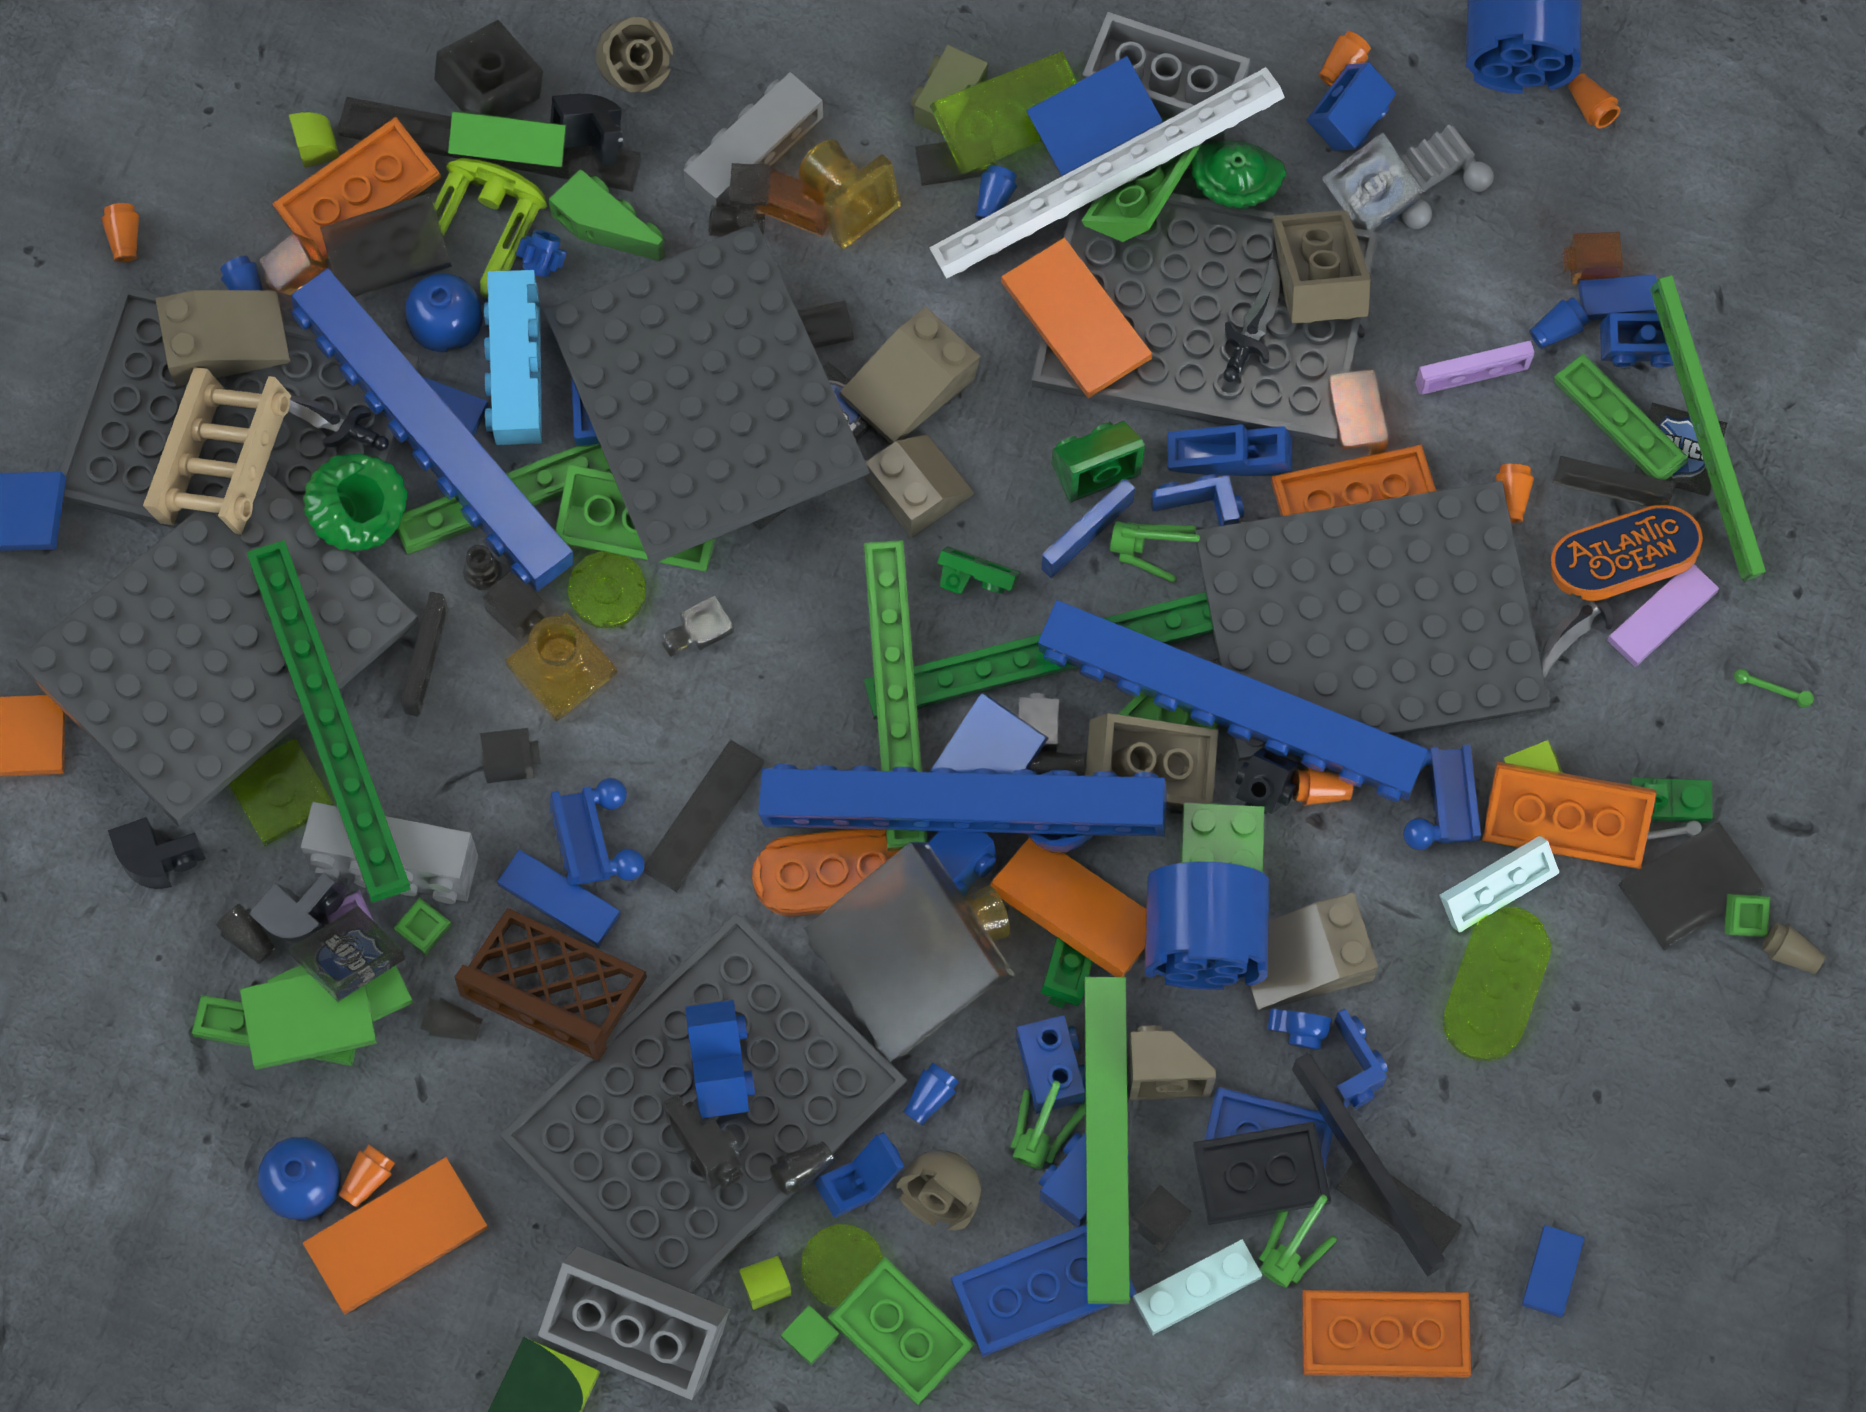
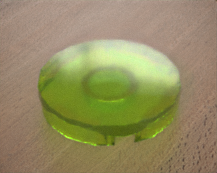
M600 551L586 556L574 567L568 585V598L574 613L583 622L596 628L613 629L629 623L639 614L646 599V582L640 567L630 557L623 554L620 556L618 554H611L608 551Z
M835 1224L821 1229L808 1241L802 1253L801 1274L806 1287L818 1301L831 1307H838L883 1257L878 1243L867 1231L854 1225Z

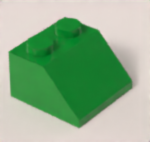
M1125 421L1114 425L1111 422L1104 423L1096 427L1091 434L1081 438L1071 436L1060 441L1052 450L1051 464L1069 503L1115 486L1122 480L1126 479L1128 481L1140 476L1145 444L1142 438Z

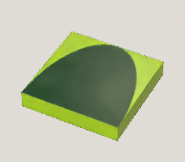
M523 1337L488 1412H582L600 1371Z

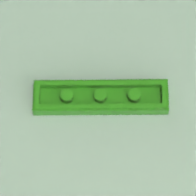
M1581 354L1554 376V383L1658 486L1688 462V456L1586 355Z
M201 995L192 1030L193 1037L250 1047L242 1002ZM357 1048L310 1059L353 1066Z

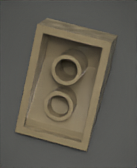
M1339 210L1273 216L1272 224L1284 298L1291 322L1312 323L1323 320H1347L1356 317H1367L1371 279L1349 211Z
M192 290L155 298L167 365L176 387L188 384L194 367L208 369L215 378L291 363L277 290Z
M925 306L894 332L840 391L839 396L892 444L897 440H902L975 379L980 356Z
M1106 713L1090 719L1085 776H1093L1095 772L1099 771L1113 772L1118 777H1134V774L1139 772H1150L1158 775V778H1165L1167 807L1183 808L1184 803L1213 804L1218 730Z
M1354 892L1313 903L1269 921L1268 976L1263 982L1249 986L1257 1012L1374 980L1378 965Z

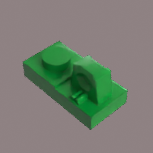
M948 546L941 550L937 564L943 565L940 587L958 594L964 592L972 576H974V579L983 581L981 587L1004 594L1005 589L1011 591L1016 587L1021 573L1020 571Z
M1631 778L1630 785L1656 789L1657 794L1651 821L1689 822L1694 820L1699 823L1711 822L1712 780Z
M1058 937L1055 939L1040 993L1050 996L1048 1004L1063 1008L1067 1002L1079 1007L1084 995L1085 977H1089L1093 961Z

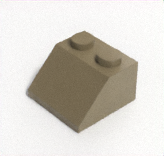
M928 435L897 440L866 461L870 474L865 475V481L911 538L974 495L973 490Z
M1147 1025L1139 1027L1137 1029L1138 1032L1130 1033L1127 1047L1129 1100L1211 1097L1216 1080V1069L1172 1030L1162 1031L1161 1026Z

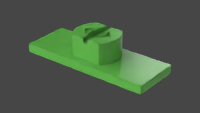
M452 111L448 153L562 167L566 125Z

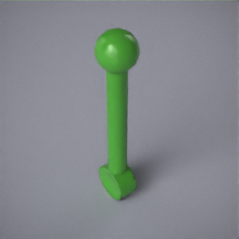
M1738 669L1734 673V679L1737 683L1744 684L1747 682L1792 698L1802 708L1809 707L1814 701L1813 694L1809 691L1795 692L1751 676L1745 669Z

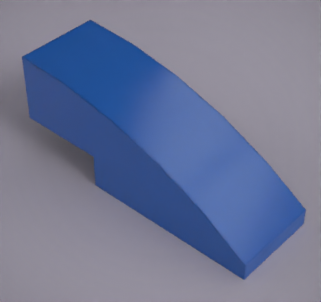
M1243 424L1168 432V469L1174 472L1203 475L1215 474L1217 476H1265L1292 472V437L1285 426L1247 430Z

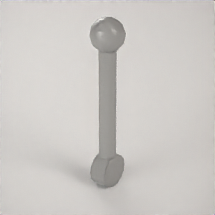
M1692 820L1684 827L1648 832L1647 840L1684 834L1690 838H1695L1701 833L1702 826L1698 821Z

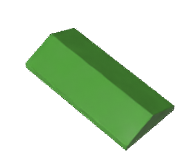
M1161 117V119L1163 120V122L1166 121V120H1168V119H1170V118ZM1201 144L1171 158L1168 162L1156 166L1133 181L1125 183L1104 194L1101 198L1094 200L1082 219L1083 225L1121 242L1148 231Z
M569 464L555 530L556 533L566 544L648 560L613 474ZM716 538L663 559L659 563L707 572Z

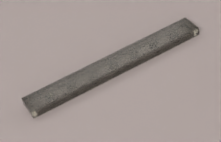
M346 97L337 129L339 136L363 140L394 117H397L422 151L426 153L458 159L482 160L505 168L568 180L581 169L590 177L595 175L600 178L607 187L631 192L634 190L642 159L640 152L618 148L617 163L602 165L590 145L564 148L562 167L450 154L448 152L451 116Z

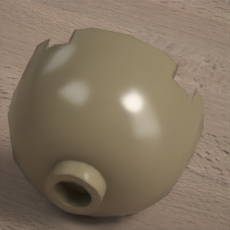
M625 17L610 24L600 35L596 46V63L601 76L609 85L624 92H648L659 87L669 75L671 69L668 68L669 56H673V47L667 32L659 23L643 17Z
M931 1150L920 1154L906 1168L897 1183V1189L901 1187L903 1191L900 1196L902 1204L914 1216L934 1227L937 1224L936 1219L944 1223H950L947 1230L955 1231L965 1228L972 1220L981 1200V1180L977 1172L965 1156L954 1151Z

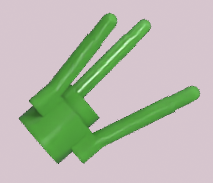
M1116 521L1110 552L1120 553L1119 562L1132 564L1169 582H1175L1176 577L1173 574L1135 557V552L1143 553L1145 539L1198 542L1200 536L1188 534L1195 532L1196 527L1193 525L1137 524Z
M1054 1081L1052 1083L1034 1129L1028 1128L1026 1135L1025 1128L1031 1091L1025 1089L1020 1104L1016 1133L1010 1146L1011 1149H1014L1012 1158L1025 1166L1037 1170H1042L1045 1162L1052 1165L1058 1150L1085 1115V1100L1053 1143L1049 1145L1051 1137L1044 1134L1043 1131L1056 1100L1060 1082Z
M1320 1195L1288 1246L1280 1244L1277 1250H1275L1288 1211L1277 1214L1266 1248L1258 1259L1263 1263L1259 1268L1262 1275L1283 1288H1287L1290 1282L1297 1285L1303 1274L1336 1243L1337 1238L1334 1235L1330 1236L1298 1265L1301 1257L1295 1251L1326 1203V1195Z

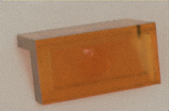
M776 170L769 172L765 182L757 181L752 191L753 210L823 237L839 203V195Z
M1374 369L1331 375L1328 383L1341 447L1349 449L1368 446L1369 455L1386 452L1389 439Z

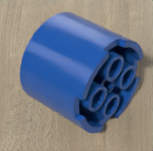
M1467 0L1466 68H1469L1474 74V81L1479 85L1495 91L1523 94V87L1548 84L1547 87L1550 90L1557 89L1571 82L1579 74L1581 67V0Z
M1223 862L1177 863L1163 866L1150 872L1147 879L1146 976L1155 977V974L1165 977V985L1197 990H1224V985L1235 984L1239 980H1245V985L1249 986L1263 982L1268 976L1270 882L1268 876L1250 867Z

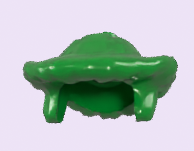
M1233 140L1202 144L1190 164L1192 179L1196 182L1197 188L1203 191V194L1213 203L1231 209H1247L1267 201L1281 187L1287 173L1284 163L1262 147Z
M361 453L345 454L343 456L336 455L322 464L318 470L314 471L310 481L306 484V493L303 496V502L305 503L304 514L308 518L309 525L314 529L315 534L324 539L328 545H334L339 550L365 551L383 545L397 530L406 509L408 491L404 487L403 477L396 472L395 467L391 463L384 462L378 457H370Z

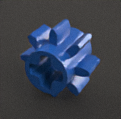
M534 230L532 236L526 235V239L521 238L516 255L523 258L522 268L524 270H534L535 275L548 277L551 270L556 272L557 268L562 269L567 251L560 249L561 239L557 235L544 230Z

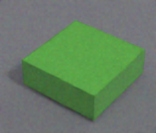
M1727 894L1724 934L1768 937L1770 897Z
M419 898L397 923L394 931L426 956L452 925L448 919Z
M808 1305L780 1336L807 1363L812 1365L840 1334Z

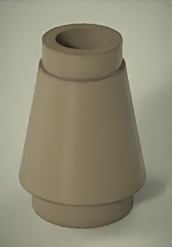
M1778 922L1768 932V937L1765 938L1761 948L1762 951L1768 954V959L1805 972L1808 971L1813 975L1820 969L1826 956L1825 953L1821 952L1790 924L1783 926Z

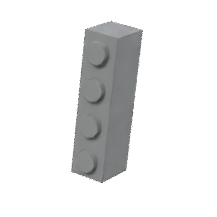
M791 72L781 81L776 79L767 87L764 96L755 105L751 103L740 112L738 120L730 128H723L714 136L711 145L701 154L699 152L695 153L690 157L683 170L685 187L716 215H719L823 118V100Z

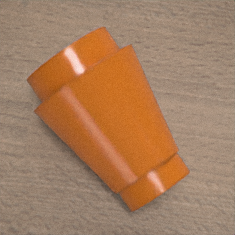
M1347 31L1344 36H1338L1318 76L1331 87L1347 65L1364 63L1368 60L1367 54L1371 50L1370 45L1361 36L1352 31Z
M1585 73L1577 75L1569 83L1568 89L1589 125H1594L1596 128L1601 129L1610 125L1620 113V107L1617 105L1618 99Z
M117 203L106 206L101 221L114 261L124 263L136 260L139 214L135 212L134 205L129 203Z
M1522 464L1500 465V472L1495 477L1496 481L1502 480L1511 523L1523 522V515L1525 514L1534 477L1531 476V467Z
M1305 766L1304 770L1296 769L1292 779V783L1296 784L1292 798L1294 801L1302 802L1303 806L1339 802L1342 800L1350 801L1352 797L1353 785L1339 779V774L1328 771L1320 772Z
M368 1144L363 1152L359 1150L338 1195L358 1208L362 1202L393 1174L390 1170L395 1165V1162Z

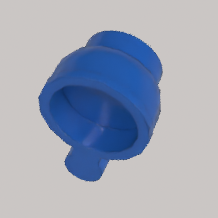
M1271 1008L1267 1030L1290 1034L1289 1045L1320 1050L1322 1040L1327 1038L1332 1018L1306 1012Z

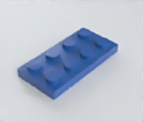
M1086 1224L951 1277V1283L982 1357L1114 1305L1087 1304ZM1130 1278V1298H1131V1297H1133L1134 1295H1136L1137 1292H1136V1290H1135V1288H1134V1285H1133V1283H1132V1281H1131V1278Z

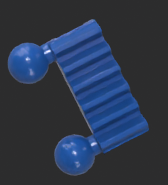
M1463 745L1461 749L1439 750L1438 747H1431L1428 749L1421 770L1425 765L1430 766L1432 796H1434L1433 809L1436 813L1435 825L1422 818L1411 820L1407 823L1403 832L1406 844L1412 849L1424 850L1430 847L1434 841H1439V844L1479 841L1481 831L1471 746Z
M604 779L596 788L591 789V786L583 787L582 793L560 796L559 791L551 792L550 813H553V825L557 829V841L560 842V854L564 857V870H567V882L570 886L609 880L612 875H617L622 880L632 881L640 877L644 871V858L634 849H623L615 855L614 859L609 860L595 804H599L607 810L617 809L624 804L627 791L624 784L618 779Z

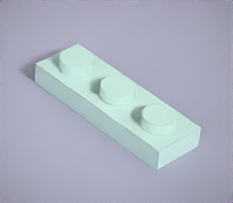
M1538 836L1440 894V898L1451 926L1460 933L1559 874V870L1548 841Z
M1242 1239L1134 1295L1133 1301L1151 1334L1154 1335L1260 1280L1262 1273Z

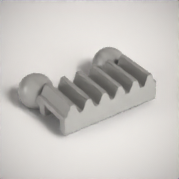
M1450 124L1446 126L1442 133H1434L1430 140H1422L1417 148L1414 149L1412 146L1405 155H1397L1392 162V165L1400 163L1407 176L1405 179L1407 194L1401 206L1403 208L1402 219L1410 228H1423L1430 222L1432 217L1430 205L1426 201L1415 199L1414 197L1463 168L1464 170L1463 179L1465 185L1472 191H1485L1493 182L1494 174L1491 167L1484 162L1474 159V152L1454 126L1451 127Z

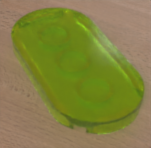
M1517 907L1500 908L1492 914H1486L1473 929L1443 1013V1028L1450 1044L1465 1057L1477 1061L1500 1059L1517 1046L1524 1033L1551 955L1549 935L1547 936L1541 921L1529 911Z

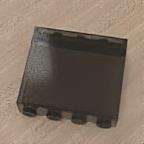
M910 842L803 928L810 938L809 945L812 951L825 961L831 970L830 977L832 982L839 990L845 992L853 1004L852 1012L860 1023L867 1026L875 1038L873 1043L876 1050L884 1058L888 1059L889 1062L908 1060L911 1057L908 1051L991 986L1003 985L1015 976L928 842Z

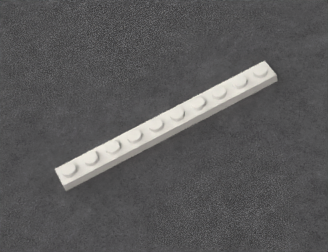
M1265 67L929 248L946 279L963 272L973 264L1000 252L1003 248L1024 237L1032 235L1037 230L1057 219L1066 217L1072 211L1101 198L1104 194L1125 183L1133 181L1143 173L1168 162L1171 158L1194 146L1202 144L1212 136L1234 127L1240 121L1255 113L1269 108L1272 104L1285 98L1282 89Z

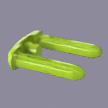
M459 158L446 165L449 174L410 253V266L414 271L421 272L431 265L469 183L476 186L484 185L478 201L491 209H499L505 194L513 196L518 202L480 280V294L488 299L487 271L511 270L517 257L516 253L521 238L526 239V235L539 209H546L547 203L543 192L520 174L490 162ZM450 195H452L440 221L438 222ZM522 221L510 247L507 249L519 222Z

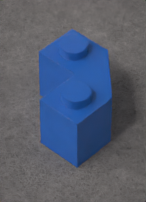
M734 1000L686 1006V1019L700 1119L749 1112L747 1096L755 1095L752 1070L744 1071L740 1040L748 1039L744 1014L736 1015Z

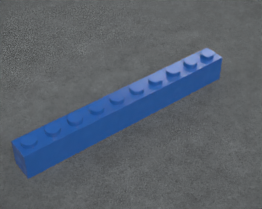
M329 268L291 294L294 309L291 311V314L297 324L303 330L309 328L317 337L315 342L327 358L334 356L341 365L339 370L345 380L351 386L358 384L365 393L363 398L369 408L377 415L382 412L390 422L387 425L393 436L400 443L406 440L413 448L412 456L424 471L431 469L438 478L436 483L442 493L449 500L455 497L463 507L461 513L466 521L473 528L479 526L487 535L485 540L488 546L498 557L504 554L512 564L510 567L511 572L523 586L528 583L535 592H538L573 565V551Z
M1058 600L1054 604L1038 641L1039 652L1044 653L1043 658L1054 665L1065 667L1066 663L1081 668L1080 674L1091 680L1101 682L1103 678L1118 683L1116 688L1128 695L1138 697L1139 693H1143L1153 697V703L1165 710L1175 712L1176 708H1180L1190 712V718L1202 725L1212 727L1213 723H1217L1227 727V733L1237 739L1249 742L1250 738H1254L1266 743L1264 748L1274 754L1286 757L1287 753H1291L1303 758L1301 763L1311 769L1323 772L1325 768L1338 772L1340 773L1339 779L1348 784L1361 787L1362 783L1375 787L1377 788L1376 793L1379 796L1390 801L1398 802L1400 798L1409 800L1428 752L1426 748Z
M776 764L773 769L762 768L758 815L765 827L1165 837L1167 787L1165 778H1158V775L1150 772H1139L1134 774V777H1118L1116 773L1109 771L1095 772L1093 776H1077V773L1068 770L1055 771L1053 775H1037L1035 771L1027 769L1015 770L1013 774H997L995 770L986 768L975 769L973 773H957L956 770L945 767L935 768L933 772H917L916 769L911 767H895L893 771H877L876 768L871 766H855L853 770H837L836 767L831 765H816L813 767V770L798 769L790 764Z

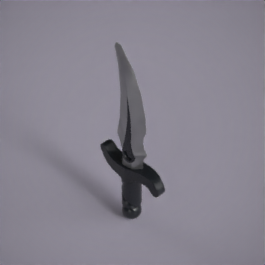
M1274 259L1269 260L1262 288L1252 307L1243 317L1244 328L1242 333L1235 332L1230 322L1225 323V335L1228 341L1236 347L1223 373L1224 379L1227 382H1234L1238 379L1239 372H1241L1250 353L1260 355L1265 364L1269 362V351L1259 340L1266 334V325L1274 316L1279 298L1280 277Z
M291 396L288 412L306 420L316 428H326L336 432L330 437L323 438L324 447H337L349 439L359 441L371 448L375 447L378 451H384L389 446V441L385 436H379L378 433L358 425L361 419L371 416L370 408H357L345 417L339 410H329L322 403L297 396Z
M1614 596L1597 601L1583 600L1581 605L1573 607V612L1568 618L1559 623L1547 641L1541 656L1540 663L1544 678L1561 654L1580 636L1591 629L1592 621L1598 614L1604 618L1606 629L1612 628L1613 611L1608 603Z

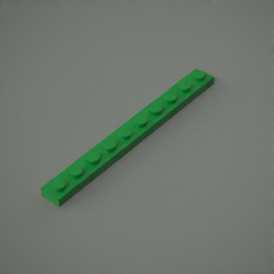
M281 540L247 551L250 566L371 903L411 890L410 883L286 542Z
M1206 592L1103 618L1168 645L1213 633ZM1042 634L913 666L917 709L1078 667L1066 663L1065 667H1060L1046 661L1043 658L1044 653L1039 652L1038 641ZM874 677L864 679V686L873 719L876 720Z

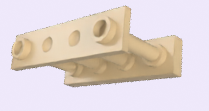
M193 368L143 504L160 524L174 525L178 512L182 508L219 513L218 517L235 534L242 535L246 521L251 517L253 501L281 423L290 408L291 395L276 377L268 376L262 394L226 390L208 369ZM219 405L256 409L250 428L211 424ZM207 439L244 443L237 463L201 459L198 457ZM194 474L231 478L225 498L186 493L191 477Z

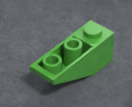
M580 169L549 198L551 216L579 240L658 261L665 257L664 236L660 230L650 222L644 224L636 217L633 207L625 200L620 199L618 201L609 194L608 187L597 176L593 175L590 177Z

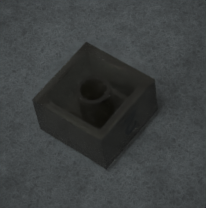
M499 20L438 50L436 53L434 80L462 112L506 117L540 99L543 70Z

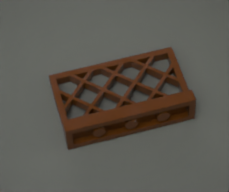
M507 908L470 965L466 966L463 964L454 978L461 997L592 1059L600 1061L607 1050L606 1040L641 988L647 975L646 971ZM515 924L527 931L528 939L505 945L503 936L510 925ZM550 942L561 946L562 955L539 961L536 946ZM532 948L535 962L512 969L508 954ZM504 956L507 966L506 971L490 975L481 970L487 960ZM584 958L595 961L597 971L574 977L570 962ZM566 964L570 978L546 985L542 970ZM535 972L539 973L541 987L525 991L516 986L515 978ZM619 974L632 978L625 989L609 993L605 978ZM601 980L604 995L581 1001L577 986ZM573 988L576 1003L562 1007L551 1003L549 994ZM617 1001V1003L613 1007L612 1002ZM608 1004L610 1013L602 1026L586 1019L584 1010ZM580 1012L581 1017L574 1013Z

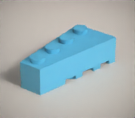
M534 270L487 271L488 302H484L485 325H489V337H485L484 348L486 361L490 360L491 373H485L486 396H491L492 408L485 409L486 432H493L496 445L542 444L540 298Z

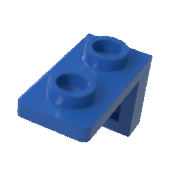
M1215 474L1205 475L1198 478L1195 482L1182 485L1179 482H1169L1159 486L1158 489L1152 492V511L1213 500L1219 526L1237 524L1239 519L1244 517L1241 496L1233 494L1229 475L1218 477Z
M1344 1008L1337 1012L1334 1022L1364 1071L1336 1086L1335 1092L1345 1107L1352 1104L1354 1109H1357L1375 1098L1373 1092L1383 1087L1387 1078L1385 1072L1388 1071V1068L1381 1054L1377 1050L1371 1051L1364 1040L1367 1034L1359 1018L1355 1015L1350 1017Z
M882 1132L876 1135L851 1163L821 1175L814 1184L833 1217L836 1218L873 1201L903 1169L904 1165L898 1149L889 1141L886 1134Z

